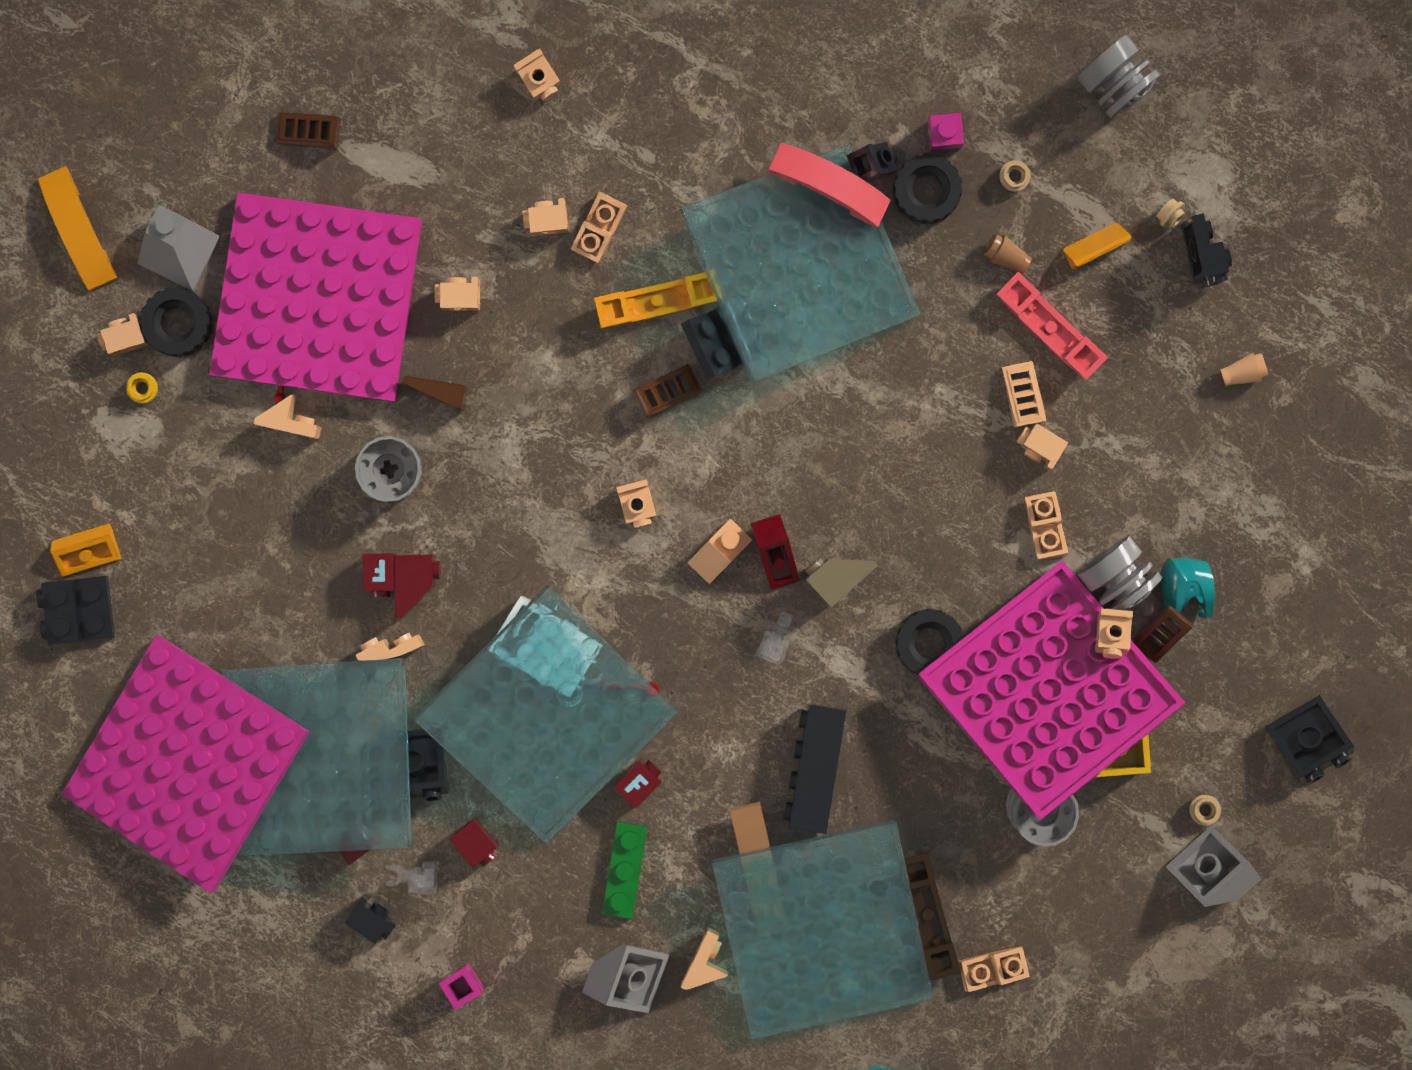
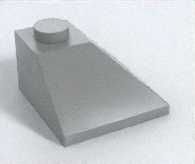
M158 205L144 233L137 264L194 292L221 236Z
M1212 825L1166 866L1204 907L1239 900L1261 880V877L1249 861Z
M622 944L592 963L582 993L606 1006L649 1013L669 954Z

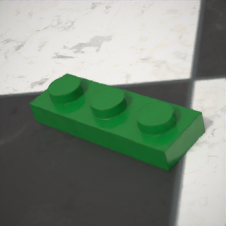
M617 821L602 910L603 915L633 919L648 826Z

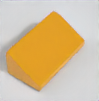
M1114 223L1065 247L1063 253L1071 269L1075 270L1131 241V236L1120 224Z
M110 524L51 542L50 553L61 577L121 559Z

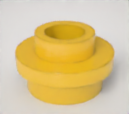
M136 373L129 378L126 391L131 400L145 404L156 397L158 384L150 374ZM141 383H146L148 386V390L144 394L138 392V386Z

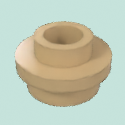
M1018 160L1007 162L1001 168L999 174L1002 186L1012 192L1023 190L1031 178L1028 166ZM1012 171L1018 172L1020 180L1017 182L1011 181L1009 173Z
M1175 199L1169 200L1157 214V218L1161 221L1160 225L1163 228L1169 225L1175 227L1185 216V212H1183L1185 204L1182 201L1177 202Z
M1203 794L1192 800L1189 813L1197 824L1208 826L1214 824L1219 819L1221 806L1216 798ZM1203 804H1207L1210 811L1207 815L1203 816L1200 814L1199 809Z

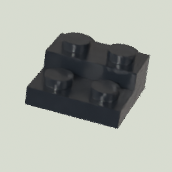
M1204 213L1189 217L1181 223L1193 283L1203 282V287L1222 284L1223 281L1228 280L1227 273H1229V267L1232 266L1230 251L1228 248L1224 249L1223 241L1210 244V239L1213 238V229L1210 220H1205Z
M737 301L717 307L708 313L691 318L681 324L707 381L746 366L763 357L760 352V340L752 335L747 324L748 315L743 308L739 307Z
M108 576L41 583V590L36 592L38 607L44 608L45 620L40 621V633L42 639H47L48 645L115 637Z
M1320 695L1266 726L1267 732L1283 754L1284 761L1300 784L1306 780L1309 784H1313L1324 777L1325 773L1323 770L1332 765L1336 769L1340 768L1352 759L1350 754L1354 753V745Z
M441 727L380 734L382 784L386 800H392V804L404 805L411 802L410 798L423 797L424 801L432 802L440 800L442 794H448L447 765L445 762L443 730Z

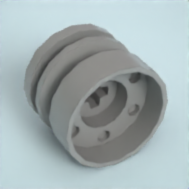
M1124 35L1110 46L1076 78L1088 93H1092L1101 87L1105 89L1106 92L1099 99L1098 104L1102 106L1111 98L1116 102L1105 112L1110 118L1128 110L1151 90L1156 79L1161 75L1157 69L1153 70L1146 77L1141 74L1151 64L1149 60L1134 66L1131 61L1140 49L1128 35Z
M387 436L378 437L363 447L355 463L356 479L365 493L371 498L390 502L399 501L411 495L419 485L422 466L416 450L405 440ZM386 461H390L392 465L398 466V470L394 471L393 478H389L387 474L381 473V469L385 467Z
M1129 535L1105 550L1078 574L1090 591H1094L1102 586L1107 589L1098 600L1101 605L1114 598L1115 601L1107 609L1124 611L1133 608L1144 600L1162 579L1158 571L1146 577L1143 576L1153 566L1151 562H1145L1137 567L1134 565L1142 551Z
M1010 789L1006 800L1007 816L1012 826L1032 844L1042 847L1055 846L1067 840L1076 829L1079 809L1073 795L1040 822L1012 789Z

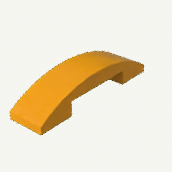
M67 166L38 178L53 221L88 291L118 279L108 255L102 249L78 196L80 194Z
M715 270L686 276L675 281L594 298L601 329L670 315L722 300Z

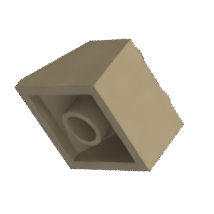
M817 559L805 570L808 576L804 580L825 604L832 608L878 565L875 561L826 559L823 562L821 559Z

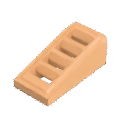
M1033 361L1002 367L1014 428L1045 422L1046 416ZM1026 371L1028 373L1027 378L1011 379V374ZM1030 383L1031 389L1019 392L1014 391V386ZM1032 395V402L1017 404V398ZM1035 407L1036 413L1020 416L1019 410Z

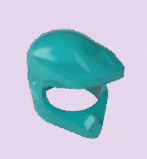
M1188 557L1167 558L1160 574L1162 576L1160 588L1163 595V610L1170 605L1180 613L1181 609L1187 606L1190 598L1195 596L1200 606L1197 612L1199 617H1212L1215 587L1208 563L1204 560ZM1167 617V618H1168L1169 620H1171L1175 625H1177V623H1175L1171 618Z

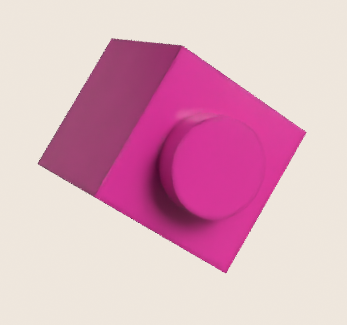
M961 113L930 115L927 121L930 152L960 150L964 144Z
M469 962L444 976L438 983L454 1010L479 996L484 990L483 984Z

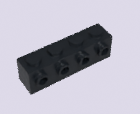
M808 703L807 710L801 709L799 728H804L802 741L796 740L794 758L799 759L797 771H791L789 789L794 790L792 802H786L784 820L789 821L788 826L790 829L827 834L846 716L845 709Z

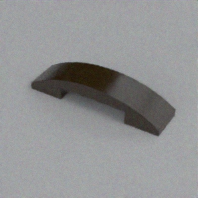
M928 852L898 860L906 896L930 980L961 973Z

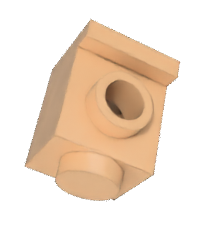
M540 49L514 64L517 74L535 102L539 99L546 101L559 92L557 88L561 86V82ZM541 71L544 73V78L541 81H535L533 74Z
M558 198L559 205H553V201L535 202V207L522 211L524 229H530L532 237L569 233L565 199Z
M451 277L448 278V283L435 284V303H440V308L443 311H480V279L478 277H471V283H467V278Z
M135 313L128 315L130 319L128 322L126 318L109 322V328L100 330L101 333L97 334L101 349L103 351L107 350L109 355L118 356L149 346L146 342V337L141 332L140 315Z
M1037 423L1032 425L1031 429L1026 426L1016 441L1022 448L1026 449L1025 456L1037 463H1040L1042 460L1046 461L1044 468L1047 470L1053 469L1068 444L1067 441Z
M647 479L616 487L626 524L633 523L634 528L652 524L651 517L657 515ZM634 499H641L643 501L641 510L636 511L632 509L631 503Z
M1101 608L1097 618L1095 653H1103V657L1110 659L1122 658V655L1127 656L1130 650L1133 611ZM1110 630H1119L1121 636H1111Z

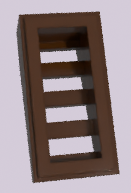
M279 112L275 143L338 150L341 119L338 116ZM287 120L293 121L291 137H285ZM299 122H304L303 138H297ZM311 123H316L314 139H309ZM323 124L328 125L326 140L321 139Z
M687 364L633 391L648 419L701 393L702 389L690 365ZM682 374L685 375L691 387V390L687 392L678 377ZM672 379L680 393L677 397H674L667 383ZM662 385L669 399L668 401L663 402L656 387ZM649 390H651L658 406L653 408L645 394Z
M411 376L403 377V383L407 387L459 411H464L468 390L465 385Z
M1169 605L1138 632L1133 643L1143 654L1154 663H1157L1192 629L1193 624ZM1167 617L1171 618V619H1172L1175 623H1177L1181 628H1179L1177 625H1175V624H1174L1171 620H1169ZM1162 622L1165 623L1168 627H1170L1175 633L1171 632L1167 627H1165L1162 624ZM1156 628H1158L1162 633H1164L1169 638L1167 639L1163 634L1156 630ZM1150 634L1154 635L1157 639H1159L1162 642V644Z

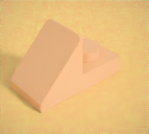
M295 395L288 396L257 416L254 424L315 439H319L322 428L314 425L315 419L296 415V420H292L297 399Z
M729 519L688 561V564L710 584L752 539L732 519Z
M709 927L707 928L684 975L681 988L688 990L728 976L727 970L708 962L709 957L715 959L722 945V942L718 941L719 932Z

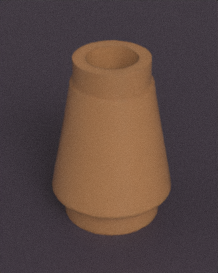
M998 234L992 236L983 254L989 258V262L1019 271L1022 274L1027 270L1032 260V257L1028 256L1007 236H1000Z

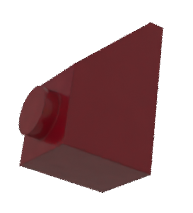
M778 514L752 522L751 527L770 590L799 582L800 578L781 515Z
M394 555L395 618L405 617L435 587V580L441 578L440 561H435V555Z

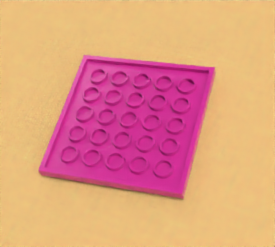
M237 192L209 375L211 377L396 403L422 219Z
M1063 561L1059 562L918 674V678L1039 822L1185 704L1184 700L1132 640H1130V650L1127 656L1122 655V658L1110 659L1103 657V653H1095L1097 618L1103 607ZM1110 630L1111 636H1121L1119 630Z
M156 635L61 795L207 892L215 893L310 731L167 639Z

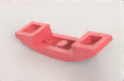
M785 143L779 145L767 170L793 185L799 183L851 210L850 215L875 228H878L891 201L878 189L844 168L815 154Z
M1019 272L996 294L1041 342L1085 380L1108 358L1089 338L1081 335Z

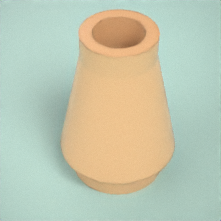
M1252 352L1235 363L1220 369L1226 387L1235 384L1262 382V378L1269 376L1262 353L1254 355Z

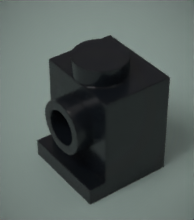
M887 142L874 145L868 144L846 155L853 174L866 182L882 179L898 171L896 167L897 156L889 148ZM867 157L872 171L866 173L861 158Z
M365 894L344 923L376 944L380 937L386 940L396 924L392 922L393 919L388 917L390 912L376 902L371 905L368 903L371 897Z

